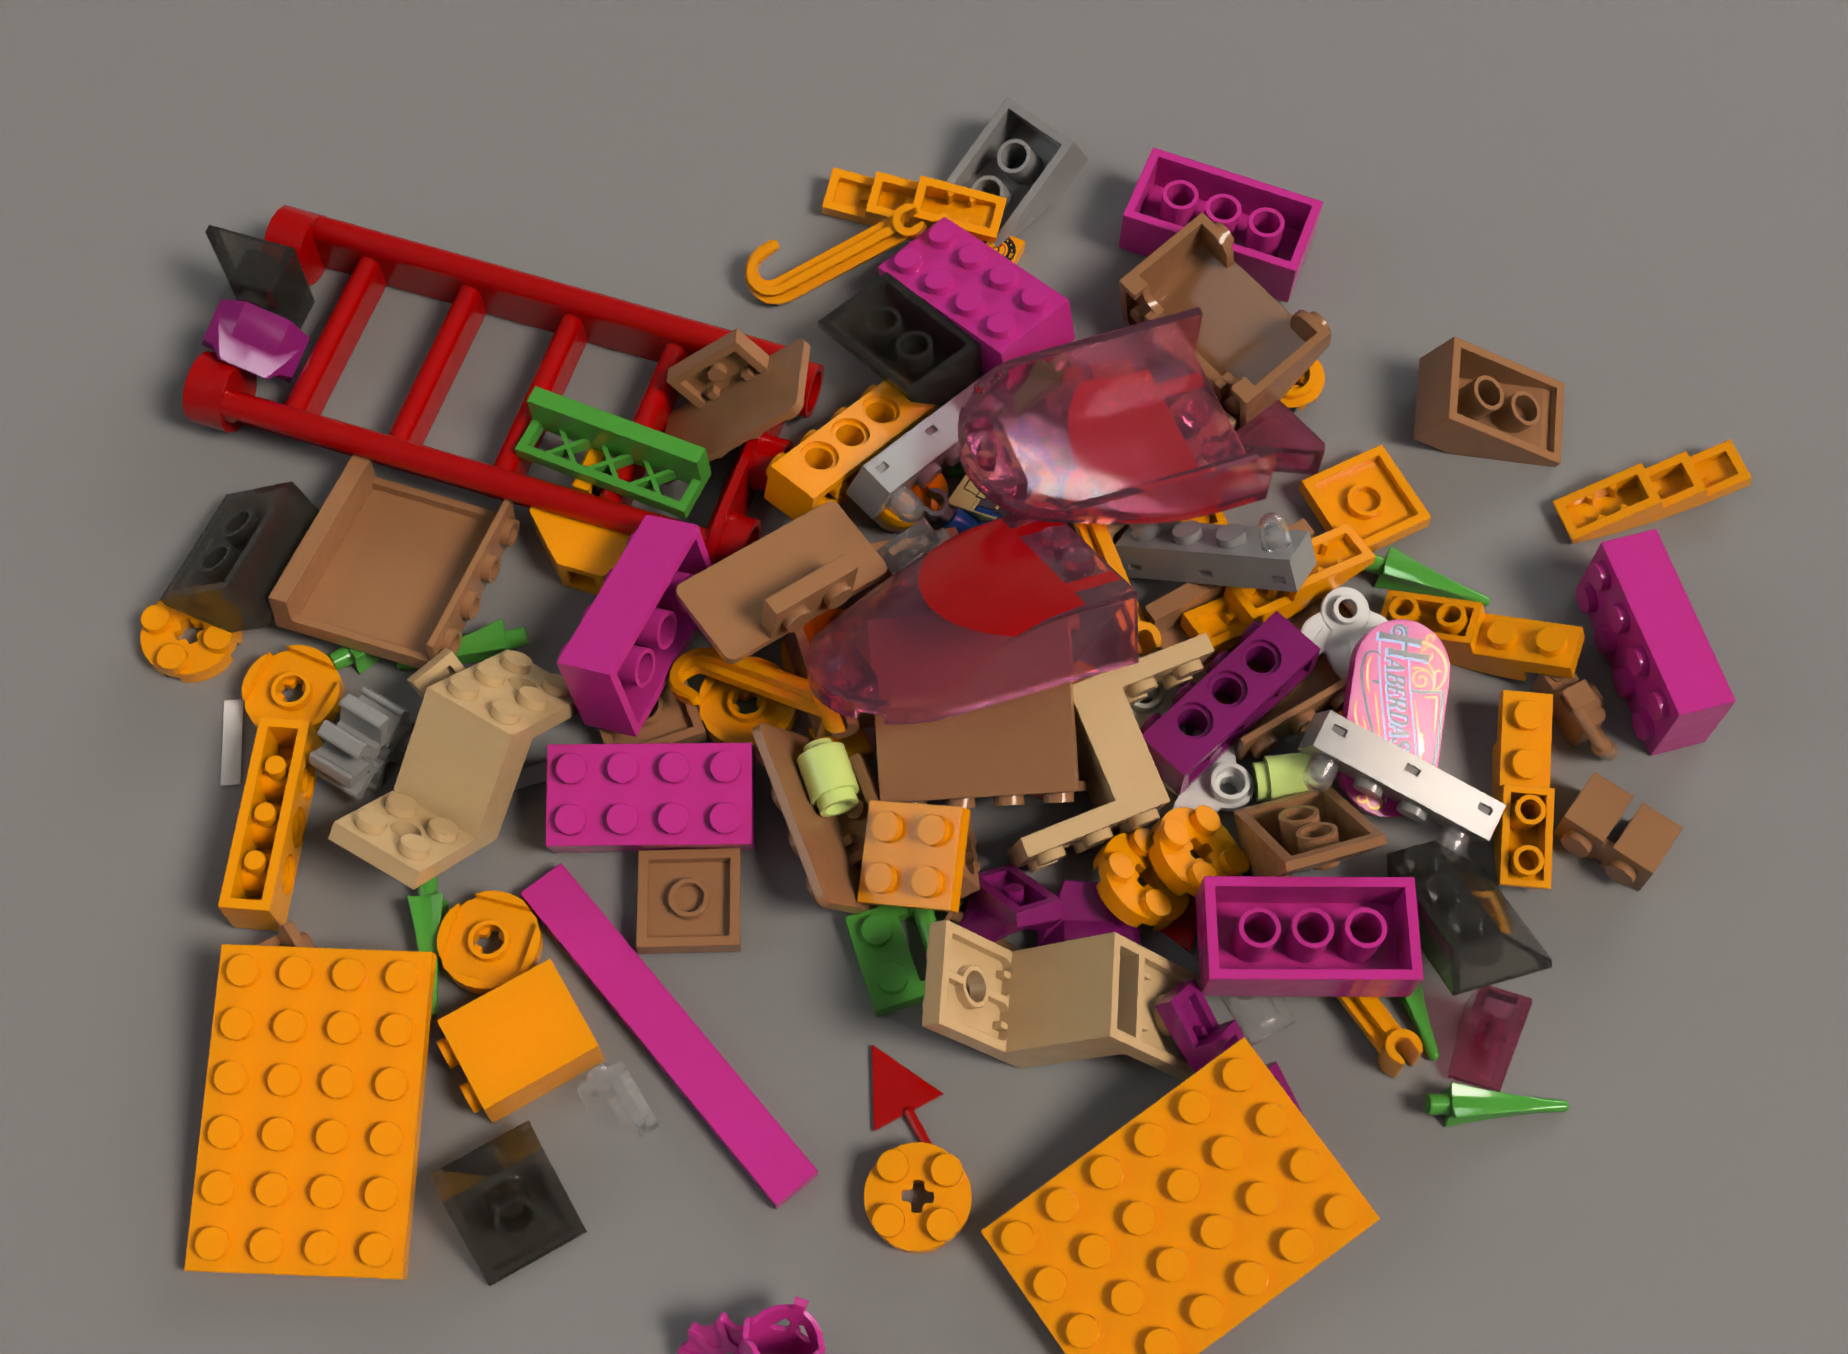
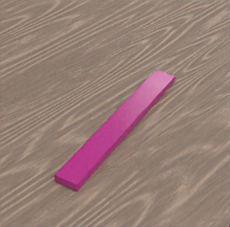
M562 863L520 893L522 900L776 1210L818 1176V1170Z

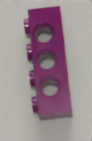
M1278 611L1273 613L1264 623L1259 619L1254 621L1242 634L1239 646L1231 653L1226 650L1219 653L1207 667L1206 672L1208 674L1197 684L1193 681L1185 684L1173 698L1172 703L1174 705L1162 716L1158 712L1154 713L1141 726V733L1161 779L1178 795H1181L1314 670L1321 649ZM1254 663L1261 664L1268 669V672H1255L1248 665ZM1225 694L1232 697L1235 703L1222 704L1214 696ZM1191 725L1198 728L1202 734L1188 736L1179 728Z

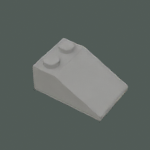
M1006 97L946 182L1007 198L996 242H992L999 247L1010 236L1017 237L1056 202L1070 186L1088 161V158L1072 140L1009 97Z

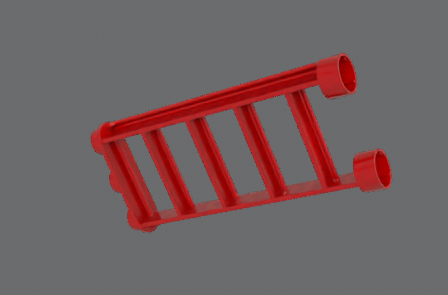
M284 205L275 212L265 233L262 259L267 273L275 277L310 286L320 279L325 268L351 275L284 404L255 396L257 376L217 359L215 351H204L191 365L185 380L182 407L185 417L190 422L227 433L237 431L244 424L349 456L354 454L371 459L376 464L502 501L507 499L513 501L515 505L529 509L534 507L630 536L636 532L646 514L677 521L681 520L631 506L633 499L603 488L599 496L527 476L526 474L532 462L518 457L515 451L517 444L533 420L526 401L535 386L563 396L588 342L658 362L632 421L663 432L668 417L680 394L666 382L668 369L730 333L732 330ZM386 286H391L451 303L452 305L387 435L322 416L321 413ZM486 314L554 333L493 465L423 445ZM746 335L769 356L786 347V345ZM809 361L804 405L797 416L808 419L816 407L824 375L822 364ZM785 421L763 432L757 439L748 440L740 445L707 527L699 526L712 565L760 539L761 521L747 516L756 491L765 492L768 479L766 470L770 462L779 453L784 452L786 454L793 449L792 441L779 437ZM543 430L534 447L539 448L546 433L545 430ZM634 463L617 469L616 472L619 479L632 482L643 478L646 469Z

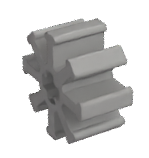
M368 687L362 688L359 698L349 693L340 700V721L336 725L328 720L323 721L317 735L327 742L316 751H312L309 756V764L317 768L316 775L355 799H362L367 787L377 792L386 783L384 779L385 765L388 761L397 766L401 764L406 751L397 745L406 737L411 736L415 725L414 722L407 719L410 714L409 711Z

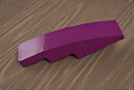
M1195 978L1178 983L1155 1005L1182 1055L1195 1073L1244 1037L1236 1020L1218 1024ZM1277 1062L1265 1064L1302 1113Z

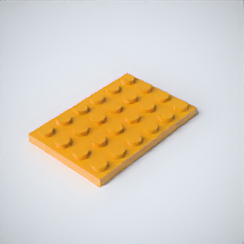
M221 944L184 1271L407 1280L437 956L435 953Z
M1243 1037L992 1222L981 1233L1065 1354H1199L1380 1220V1217L1246 1038Z

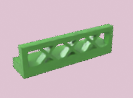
M537 386L534 387L526 401L533 420L515 448L516 454L520 458L687 519L712 474L706 448ZM543 430L561 436L564 443L562 446L547 451L534 447ZM594 448L602 451L606 459L587 467L577 463L574 454ZM635 463L645 467L648 474L647 477L627 482L619 479L616 470ZM675 479L689 483L680 501L662 495L658 485Z

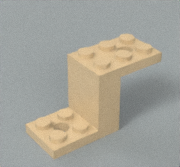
M1207 632L1073 684L1078 771L1082 780H1088L1089 790H1087L1094 809L1020 838L1006 851L1011 864L1018 869L1027 865L1030 873L1057 863L1058 859L1066 856L1065 850L1073 847L1076 855L1104 844V841L1113 837V830L1119 828L1121 833H1133L1136 829L1145 828L1151 822L1160 818L1157 810L1170 802V798L1130 705L1148 697L1147 693L1156 689L1160 684H1163L1167 691L1193 680L1192 675L1204 669L1202 662L1214 652Z
M507 649L428 686L394 789L334 821L328 839L413 890L497 840L532 739L579 714L563 676L549 673L538 667L524 653Z
M947 919L930 923L926 952L925 991L922 1003V1027L1020 1069L1126 1054L1182 1081L1195 1074V1071L1175 1043L1155 1005L1180 982L1195 978L1200 987L1199 975L1116 932L1011 951Z

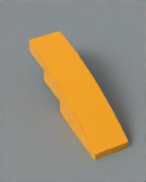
M833 167L822 204V214L874 226L891 217L900 205L912 203L918 209V214L907 218L904 222V227L910 228L923 221L927 229H929L943 217H946L979 240L996 242L1007 198L920 175L919 182L878 171H876L875 178Z
M1731 439L1690 457L1687 451H1684L1647 468H1644L1641 462L1552 502L1572 543L1575 544L1642 526L1706 504L1750 486L1752 477Z
M1344 524L1311 538L1317 564L1298 592L1226 586L1223 597L1183 613L1180 626L1190 639L1207 632L1214 648V652L1207 658L1209 659L1224 650L1241 644L1239 640L1242 634L1254 621L1259 619L1264 623L1276 611L1286 619L1290 618L1374 563L1376 556L1350 524Z

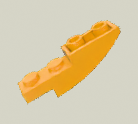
M1389 589L1380 613L1388 621L1398 619L1411 620L1429 628L1443 643L1452 665L1521 681L1527 680L1529 672L1573 679L1585 639L1583 627L1489 614L1485 613L1482 602Z
M1502 690L1499 693L1497 742L1492 746V797L1504 803L1506 807L1493 832L1497 886L1541 890L1551 889L1555 788H1550L1553 694Z

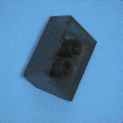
M888 272L818 321V326L822 331L911 402L943 406L976 380L984 381L981 344Z
M293 481L226 494L160 600L167 607L230 633L265 627L274 618L268 597L319 510Z
M1436 841L1413 845L1409 848L1386 854L1387 877H1415L1421 950L1453 996L1552 968L1550 956L1482 866Z

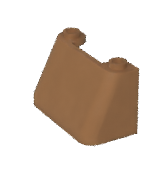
M1202 212L1119 280L1121 314L1132 334L1179 380L1199 374L1206 388L1200 391L1237 420L1234 433L1245 437L1261 423L1329 347L1331 330L1326 320L1315 311L1309 313L1305 310H1298L1294 315L1288 312L1234 261V252L1231 246L1234 244V238L1226 226L1220 222L1213 223Z

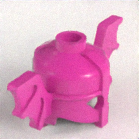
M795 1296L793 1304L776 1305L764 1309L753 1318L747 1316L743 1326L732 1322L725 1312H721L717 1320L710 1325H700L697 1322H692L687 1331L689 1339L682 1342L677 1353L825 1354L826 1348L823 1333L816 1319L806 1310L809 1301ZM785 1318L790 1322L788 1326L775 1324ZM800 1325L804 1326L808 1337L801 1332Z

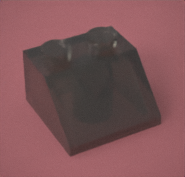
M209 225L205 233L235 300L247 301L292 321L301 330L315 300L295 249Z
M529 1120L431 1173L443 1205L489 1287L587 1232Z

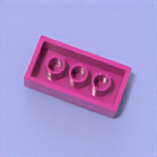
M1153 147L1123 214L1119 248L1148 257L1203 212L1213 223L1220 222L1226 226L1232 234L1234 244L1231 246L1234 252V261L1272 297L1288 303L1315 236L1323 201Z
M943 217L878 266L887 306L1008 392L1019 384L1037 352L1046 359L1055 348L1062 350L1075 339L1069 299L946 217Z
M646 514L636 532L630 535L626 548L615 567L607 573L604 585L592 605L585 609L581 623L572 638L562 647L556 663L584 725L637 737L668 682L669 672L674 662L685 653L698 627L678 602L675 594L676 588L681 582L712 566L697 524Z
M1657 529L1601 542L1576 587V599L1581 611L1585 614L1588 613L1595 629L1594 639L1597 649L1602 655L1607 656L1611 665L1616 692L1620 697L1626 699L1630 708L1635 735L1640 741L1645 742L1650 756L1705 742L1736 700Z
M547 744L545 846L554 853L638 852V850L740 848L741 851H755L756 754L753 744Z
M1204 876L1195 895L1200 989L1204 996L1410 997L1424 980L1415 877Z

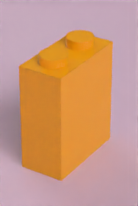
M551 958L437 1020L445 1037L436 1041L450 1069L458 1065L462 1067L468 1081L460 1085V1088L473 1113L475 1114L484 1109L492 1124L605 1061L596 1039Z

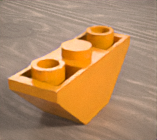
M530 507L529 512L535 532L562 585L598 595L604 585L607 573L615 567L626 548L630 536Z

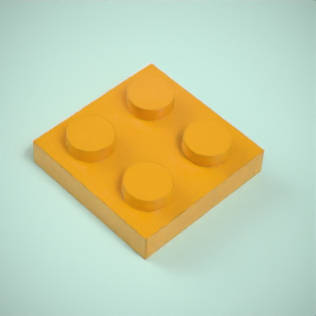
M1382 444L1302 480L1299 487L1300 493L1326 532L1349 523L1372 552L1428 527L1432 518Z
M870 800L857 902L869 905L959 913L970 809L959 806Z

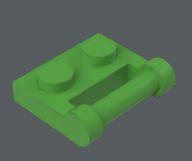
M879 906L845 917V925L875 1017L923 1003L925 980L920 981L900 922L912 918L915 919L925 951L927 952L930 923L937 921L933 910Z

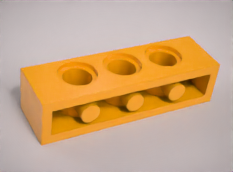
M894 374L878 386L875 384L869 386L859 400L848 408L844 406L838 409L827 424L818 430H810L796 447L786 454L782 452L773 458L766 470L768 479L764 498L792 520L828 501H834L840 505L850 497L846 491L862 466L934 412L935 404Z
M260 716L218 903V908L234 928L279 931L281 925L287 923L317 779L315 774L317 768L309 764V756L312 751H316L323 745L310 720Z

